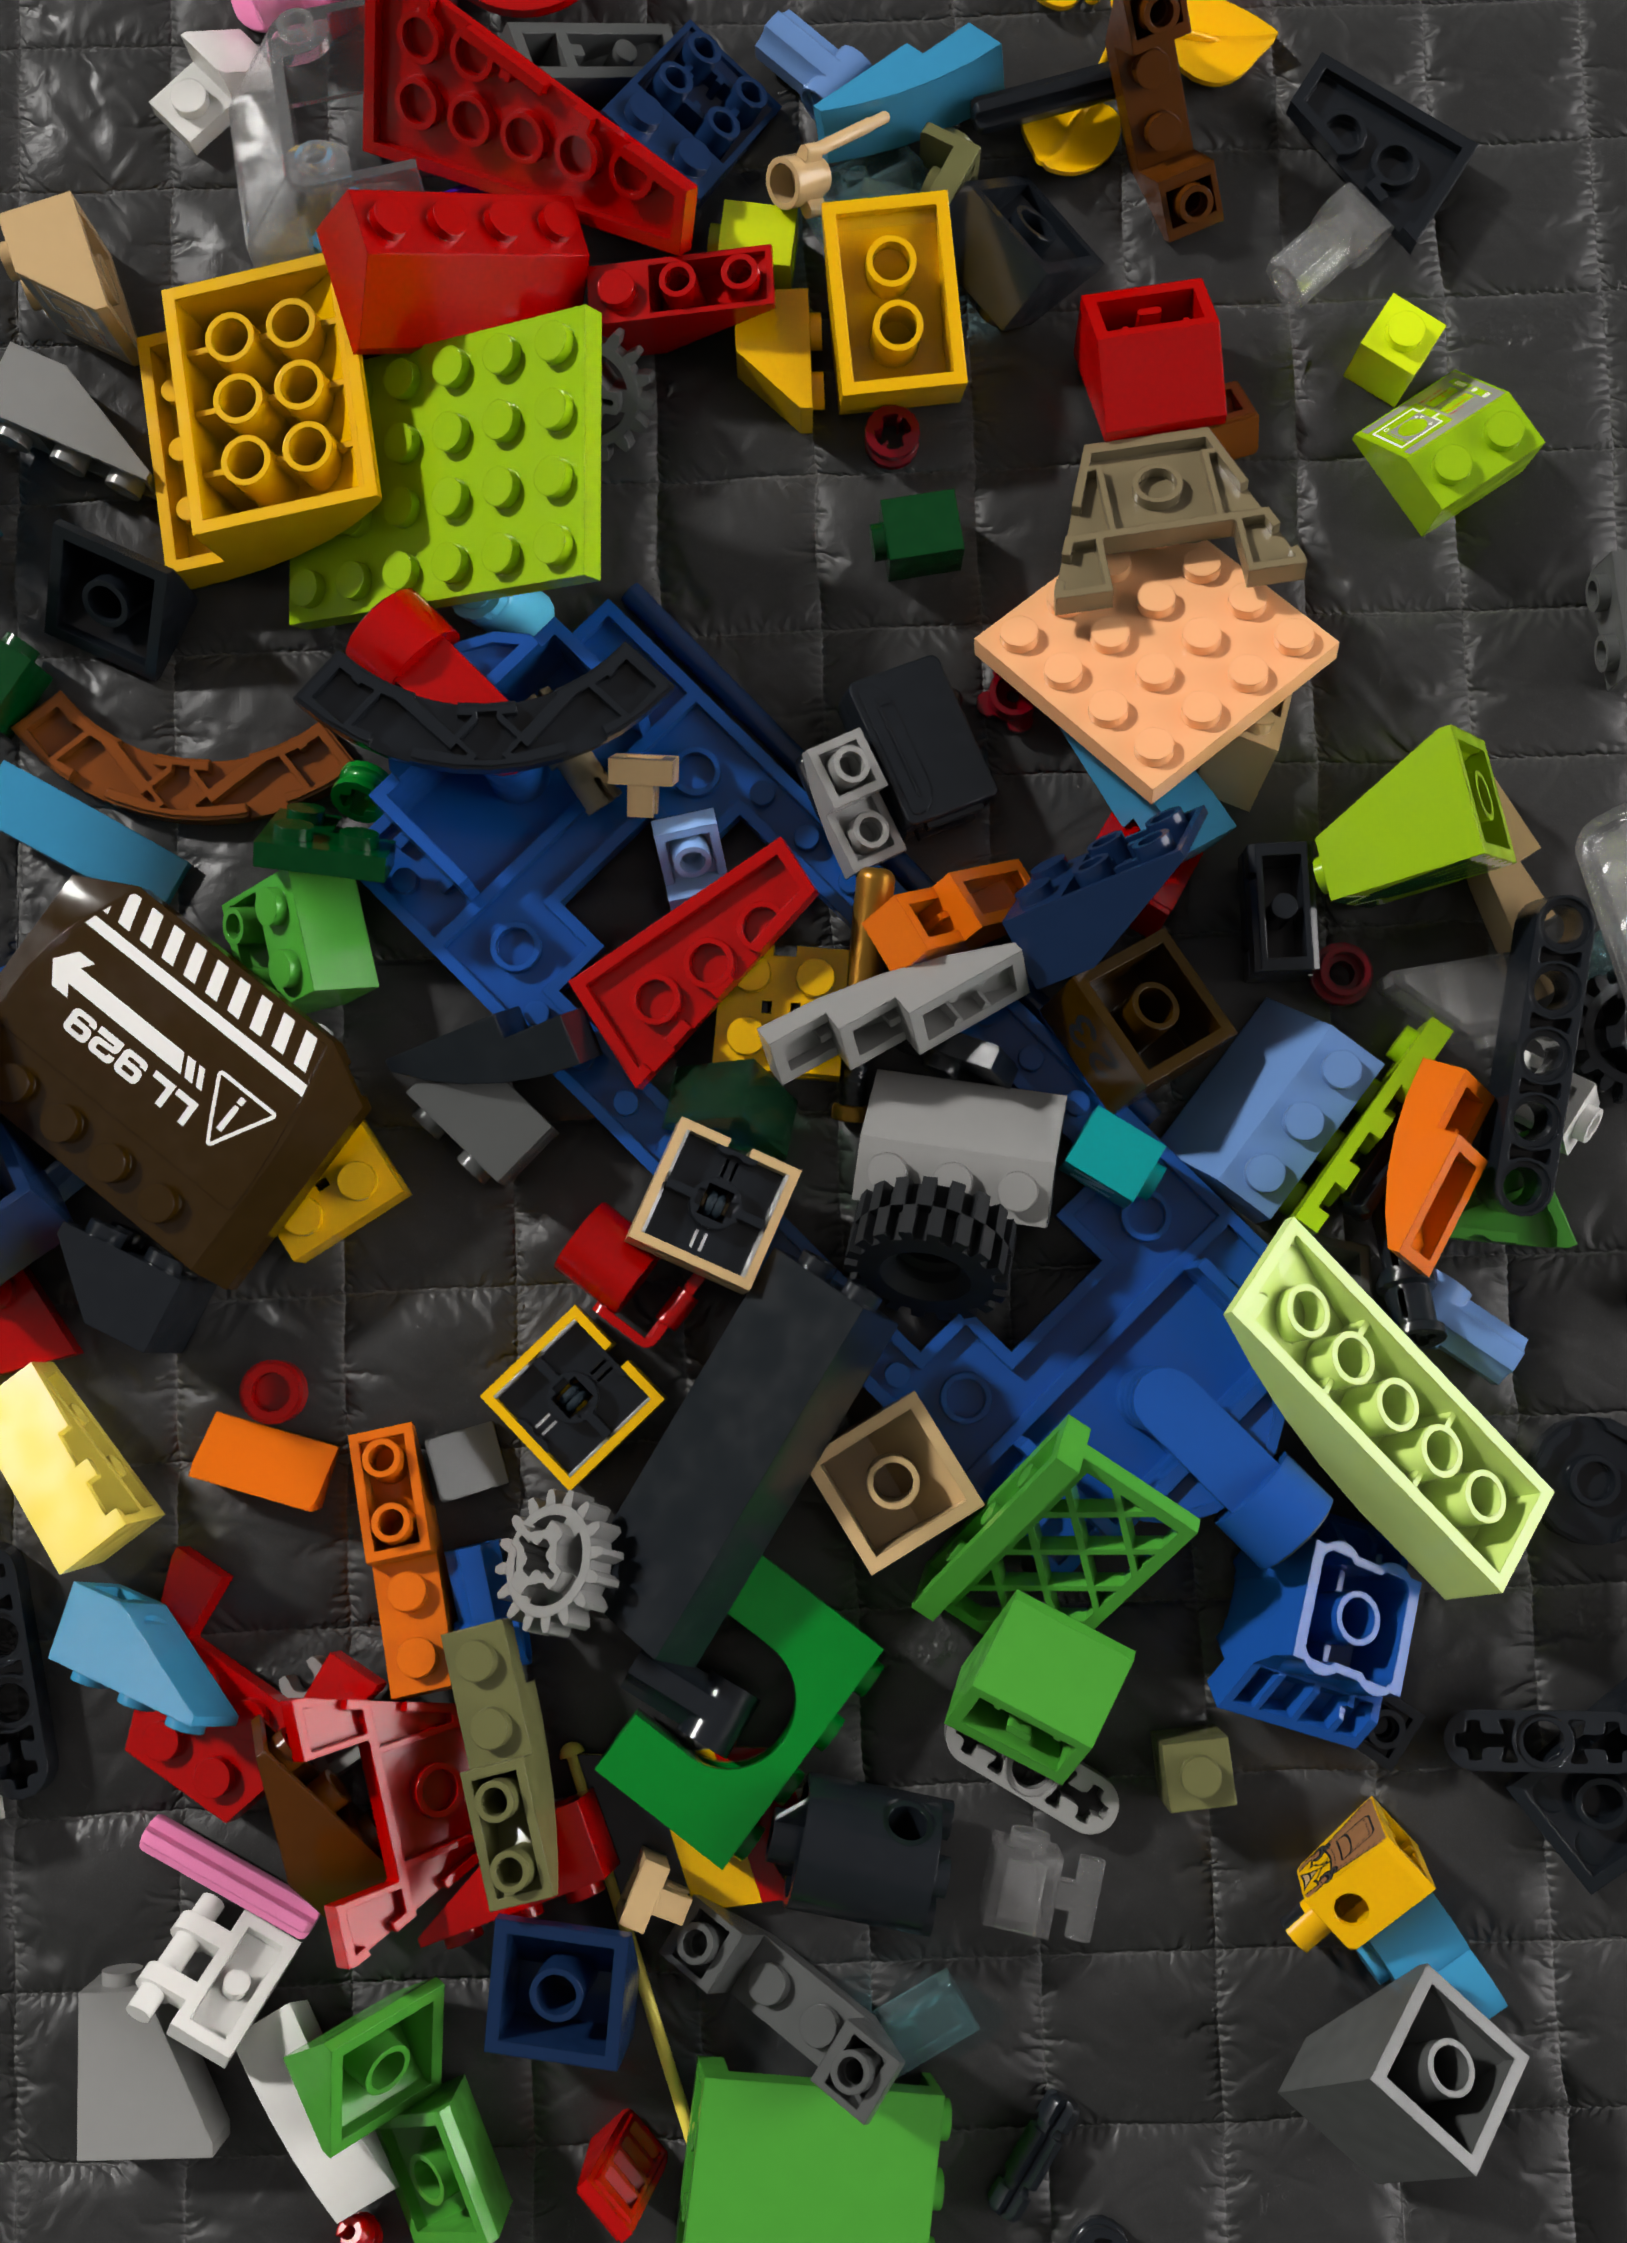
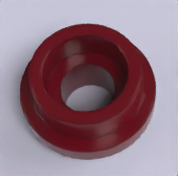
M1338 942L1327 945L1319 951L1320 970L1313 974L1309 982L1312 990L1321 1000L1335 1006H1346L1357 1002L1367 994L1373 982L1374 972L1369 957L1362 949L1350 943ZM1332 965H1341L1347 969L1349 973L1347 985L1340 986L1331 980L1329 972Z

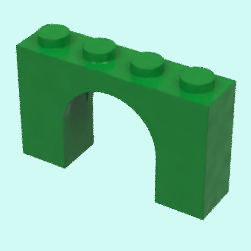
M764 1554L761 1556L728 1614L774 1649L783 1659L792 1675L794 1704L790 1719L782 1734L771 1746L755 1756L737 1761H721L697 1753L638 1707L595 1767L596 1772L721 1870L724 1869L733 1856L742 1862L750 1854L765 1831V1828L758 1823L773 1800L782 1807L790 1799L805 1776V1773L798 1768L813 1746L821 1752L827 1748L845 1721L838 1714L841 1707L852 1692L862 1698L875 1683L884 1668V1665L877 1660L884 1650L878 1642Z

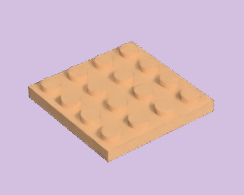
M1208 540L1142 549L1135 552L1108 554L1106 559L1114 590L1113 607L1055 616L1054 589L1056 579L1059 577L1058 575L974 638V651L979 659L1151 805L1337 658L1340 643L1267 585L1247 588L1241 565Z

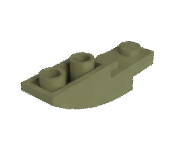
M503 1618L442 1634L441 1640L469 1764V1770L461 1772L460 1776L489 1911L493 1912L558 1895V1844L549 1753L535 1680L525 1681L513 1622L508 1618Z

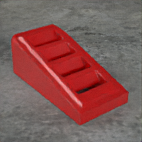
M630 2108L623 2109L590 2139L576 2188L577 2194L614 2239L621 2243L633 2234L665 2170L668 2159L667 2150Z

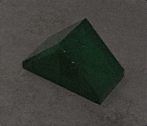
M755 1059L677 1066L672 1080L662 1128L674 1131L676 1124L683 1116L731 1138L728 1147L748 1153L752 1149H756L784 1162L788 1154L798 1101Z

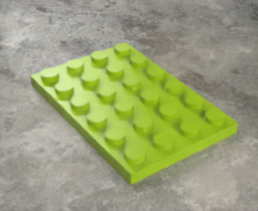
M584 304L425 344L412 354H385L363 360L382 501L347 530L331 540L290 559L289 625L311 630L358 622L381 600L399 590L407 588L417 591L436 609L601 581V312Z

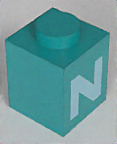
M1098 1105L1089 1116L1058 1169L1125 1209L1134 1202L1137 1196L1145 1201L1151 1197L1167 1169L1157 1163L1167 1146Z

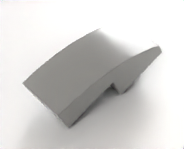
M860 727L802 753L806 775L818 815L845 879L857 875L864 867H875L907 850L879 793L888 786V783Z

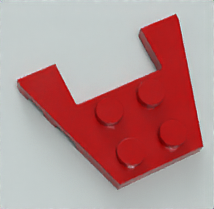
M180 1546L176 1547L172 1554L161 1603L167 1605L239 1715L236 1726L206 1727L205 1734L191 1735L167 1727L165 1725L167 1716L158 1711L146 1712L134 1709L125 1751L224 1823H229L239 1819L265 1796L255 1755L251 1720L260 1715L275 1730L279 1731L281 1728H285L280 1701L287 1699V1697L201 1637L200 1634L234 1576L192 1547ZM342 1650L329 1653L304 1698L372 1701L383 1691L387 1681Z
M287 1698L280 1701L288 1742L292 1750L293 1762H307L358 1744L385 1866L386 1881L324 1905L338 1968L350 1970L359 1966L371 1955L369 1950L391 1931H400L417 1916L416 1910L441 1888H450L479 1863L460 1776L461 1772L469 1770V1764L455 1703Z

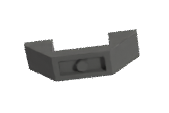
M694 1894L683 1925L675 1924L658 1953L707 1994L730 1993L818 2066L810 2079L815 2085L863 2125L869 2124L906 2063L876 2016L777 1936L707 1898Z

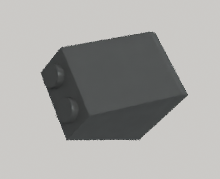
M1426 1963L1418 1965L1307 2036L1278 2094L1377 2184L1477 2177L1530 2056Z

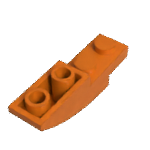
M412 1422L348 1435L365 1561L373 1569L391 1699L399 1701L452 1689L441 1635L453 1632L452 1625H454L456 1615L439 1522L415 1425Z

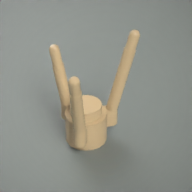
M881 111L817 142L802 144L797 153L778 156L772 159L766 172V187L772 202L783 210L800 207L805 219L822 216L821 203L828 202L824 201L823 196L829 191L832 182L829 164L822 158L823 155L887 124L890 121L889 112Z

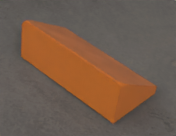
M216 1411L192 1462L188 1476L301 1510L314 1512L322 1509L340 1446Z

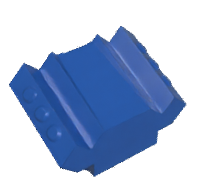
M1329 1513L1307 1542L1285 1561L1274 1567L1261 1570L1242 1550L1234 1558L1233 1564L1236 1569L1234 1575L1235 1583L1228 1616L1224 1621L1223 1629L1216 1636L1224 1660L1209 1677L1207 1683L1217 1708L1356 1749L1378 1724L1383 1697H1401L1422 1582L1410 1577L1407 1572L1408 1561L1374 1526Z

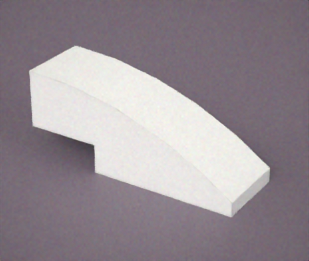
M308 2000L289 2002L254 2023L236 2052L262 2106L291 2158L315 2195L338 2224L400 2186L375 2130L332 2158H329L322 2151L283 2057L323 2033Z

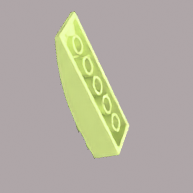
M1294 1216L1285 1219L1223 1314L1250 1365L1284 1418L1319 1465L1363 1516L1445 1600L1503 1593L1555 1493L1554 1490Z

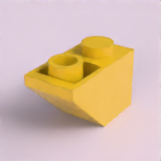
M808 288L775 289V309L735 325L737 375L745 385L800 434L813 433V410H825L823 371H811V351H822L821 312H809Z

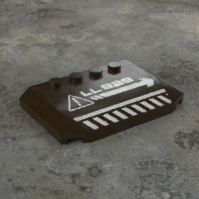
M72 875L0 972V1113L187 1268L225 1290H236L372 1109L367 1096L361 1095L348 1067L351 1061L339 1040L148 889Z

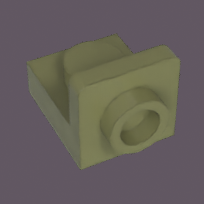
M927 122L920 133L919 162L922 166L930 169L920 192L948 190L950 205L966 181L978 180L981 146L973 143L965 133L951 127L943 129L931 122Z

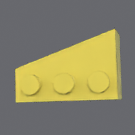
M30 1362L0 1385V1470L59 1575L106 1561L165 1515L164 1511L54 1362Z

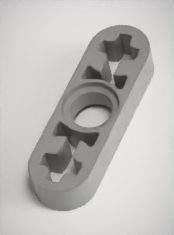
M945 1724V1740L949 1751L955 1759L1073 1830L1088 1835L1098 1834L1108 1829L1116 1820L1119 1812V1798L1114 1786L1103 1773L1082 1761L1066 1781L1071 1786L1086 1793L1093 1785L1099 1786L1097 1796L1104 1805L1099 1813L1088 1809L1083 1817L1076 1815L1078 1813V1805L1075 1800L1058 1789L1055 1802L1046 1799L1056 1790L1059 1785L1058 1783L1047 1777L1036 1785L1020 1783L1013 1776V1759L1002 1754L1000 1767L998 1769L992 1767L989 1764L997 1757L992 1749L978 1742L973 1744L970 1750L963 1748L964 1738L962 1733Z

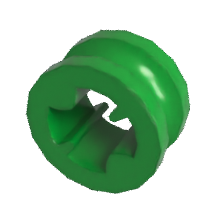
M356 760L348 762L343 766L339 780L332 788L330 795L332 803L347 818L361 823L376 822L383 813L368 795L389 774L379 766L368 761Z

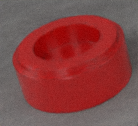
M265 1360L253 1365L245 1373L240 1383L239 1398L244 1411L255 1421L263 1424L284 1423L295 1418L303 1410L308 1399V1383L303 1372L291 1362L285 1360Z

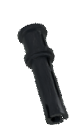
M1385 1193L1372 1213V1224L1375 1230L1383 1270L1377 1277L1375 1283L1376 1291L1379 1297L1385 1299L1388 1316L1420 1350L1429 1349L1441 1344L1448 1337L1445 1324L1437 1320L1431 1291L1437 1285L1433 1271L1430 1277L1417 1273L1388 1249Z

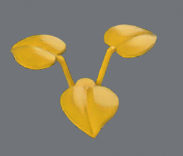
M1080 0L1037 1L1052 10L1066 11L1073 8ZM1100 0L1084 1L1089 5H1095ZM1186 0L1192 32L1174 39L1180 73L1191 81L1203 86L1222 87L1232 84L1245 75L1256 61L1273 45L1278 36V31L1256 15L1226 0ZM1106 47L1098 64L1108 61ZM1104 103L1020 125L1024 141L1037 165L1042 166L1050 173L1061 176L1082 175L1100 167L1113 154L1121 133V122L1118 113Z

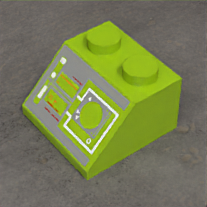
M1458 370L1451 371L1357 432L1352 438L1421 537L1520 474L1546 443L1510 392Z

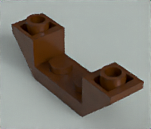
M1113 0L1105 46L1129 167L1164 240L1170 243L1224 220L1214 159L1195 150L1193 147L1174 39L1192 32L1187 1Z

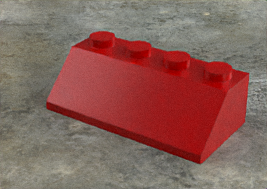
M348 189L316 229L353 355L412 354L425 344L583 305L590 254L572 196Z

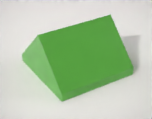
M434 1977L391 1993L283 2057L320 2147L329 2158H332L441 2088L445 1984L439 1978Z
M463 2074L441 2083L440 2089L375 2130L400 2186L395 2189L414 2243H493L500 2238L513 2201L467 2078Z

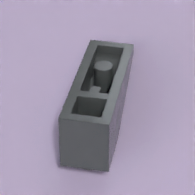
M507 22L500 39L594 109L601 111L673 37L669 24Z

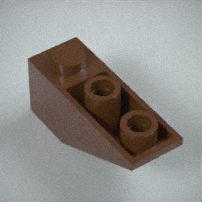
M257 1715L251 1720L255 1755L288 1884L326 1918L324 1905L382 1883L387 1879L373 1811L368 1809L366 1812H363L353 1803L346 1785L332 1770L325 1769L321 1773L310 1761L293 1762L286 1728H281L277 1731L262 1716Z

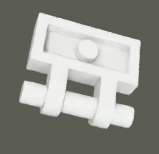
M206 1892L201 1895L192 1910H184L170 1929V1934L173 1938L159 1959L147 1963L136 1980L138 1990L126 2006V2011L135 2020L148 2023L161 2003L173 2005L179 2011L171 2021L166 2035L225 2069L295 1957L302 1942L247 1910L243 1911L232 1930L229 1931L215 1922L224 1909V1903L217 1896ZM204 1952L213 1959L198 1982L182 1974L194 1953Z

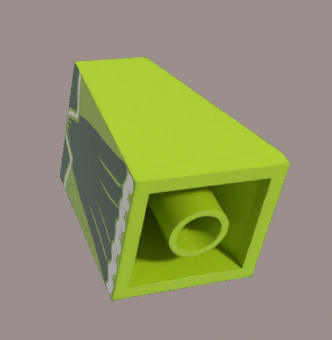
M1451 724L1435 730L1315 838L1319 856L1314 858L1313 870L1320 890L1324 894H1329L1331 901L1372 908L1517 863L1484 740Z

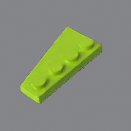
M1433 1016L1417 1030L1409 1025L1403 1029L1385 1055L1394 1063L1381 1081L1376 1078L1372 1081L1355 1104L1353 1110L1357 1112V1115L1345 1132L1337 1129L1315 1160L1321 1163L1310 1181L1306 1184L1300 1179L1279 1207L1278 1211L1285 1216L1275 1228L1276 1231H1278L1285 1219L1294 1216L1312 1236L1318 1233L1329 1216L1328 1213L1322 1210L1323 1207L1329 1208L1339 1195L1347 1190L1360 1171L1359 1165L1355 1162L1361 1154L1367 1155L1393 1122L1396 1113L1392 1110L1398 1102L1404 1103L1423 1057L1435 1060L1454 1032L1452 1029Z

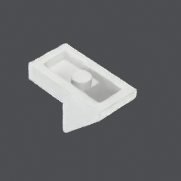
M241 29L186 31L182 33L181 38L193 62L149 101L155 115L196 155L205 149L284 76L281 68Z

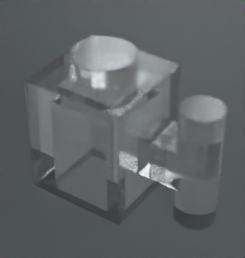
M1012 1825L1010 1833L993 1830L978 1904L982 1925L1048 1940L1054 1909L1056 1908L1069 1911L1064 1936L1074 1941L1089 1943L1091 1941L1106 1861L1096 1856L1081 1854L1076 1878L1063 1877L1061 1874L1064 1857L1058 1844L1049 1842L1051 1836L1049 1833L1025 1825Z

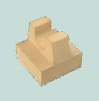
M615 753L608 758V784L627 785V817L654 818V814H658L659 788L673 787L679 782V756Z
M642 1845L615 1908L618 1924L641 1934H644L651 1915L680 1926L683 1925L693 1899L688 1896L689 1888L667 1879L671 1869L666 1855Z

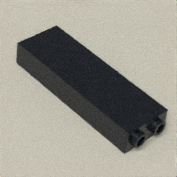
M774 1247L750 1291L740 1304L611 1523L612 1525L619 1526L621 1529V1534L611 1543L612 1550L623 1552L624 1560L611 1566L610 1574L615 1576L620 1583L618 1588H605L602 1596L608 1608L604 1614L654 1660L694 1668L697 1666L899 1326L897 1322L878 1310L883 1300L880 1296L851 1279H848L844 1286L833 1279L838 1268L809 1250L804 1249L800 1257L797 1258Z

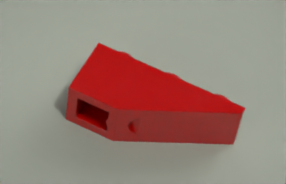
M771 244L588 267V306L602 313V336L609 338L619 327L622 328L625 332L621 346L628 351L632 347L641 345L644 349L641 356L668 353L776 308L773 248Z
M593 1787L554 1802L558 1844V1895L490 1912L479 1866L417 1938L420 1947L422 1948L444 1940L446 1949H453L484 1934L482 1925L495 1921L499 1913L534 1918L545 1911L543 1902L565 1894L568 1904H573L603 1891L606 1888L603 1880L612 1873L620 1864Z

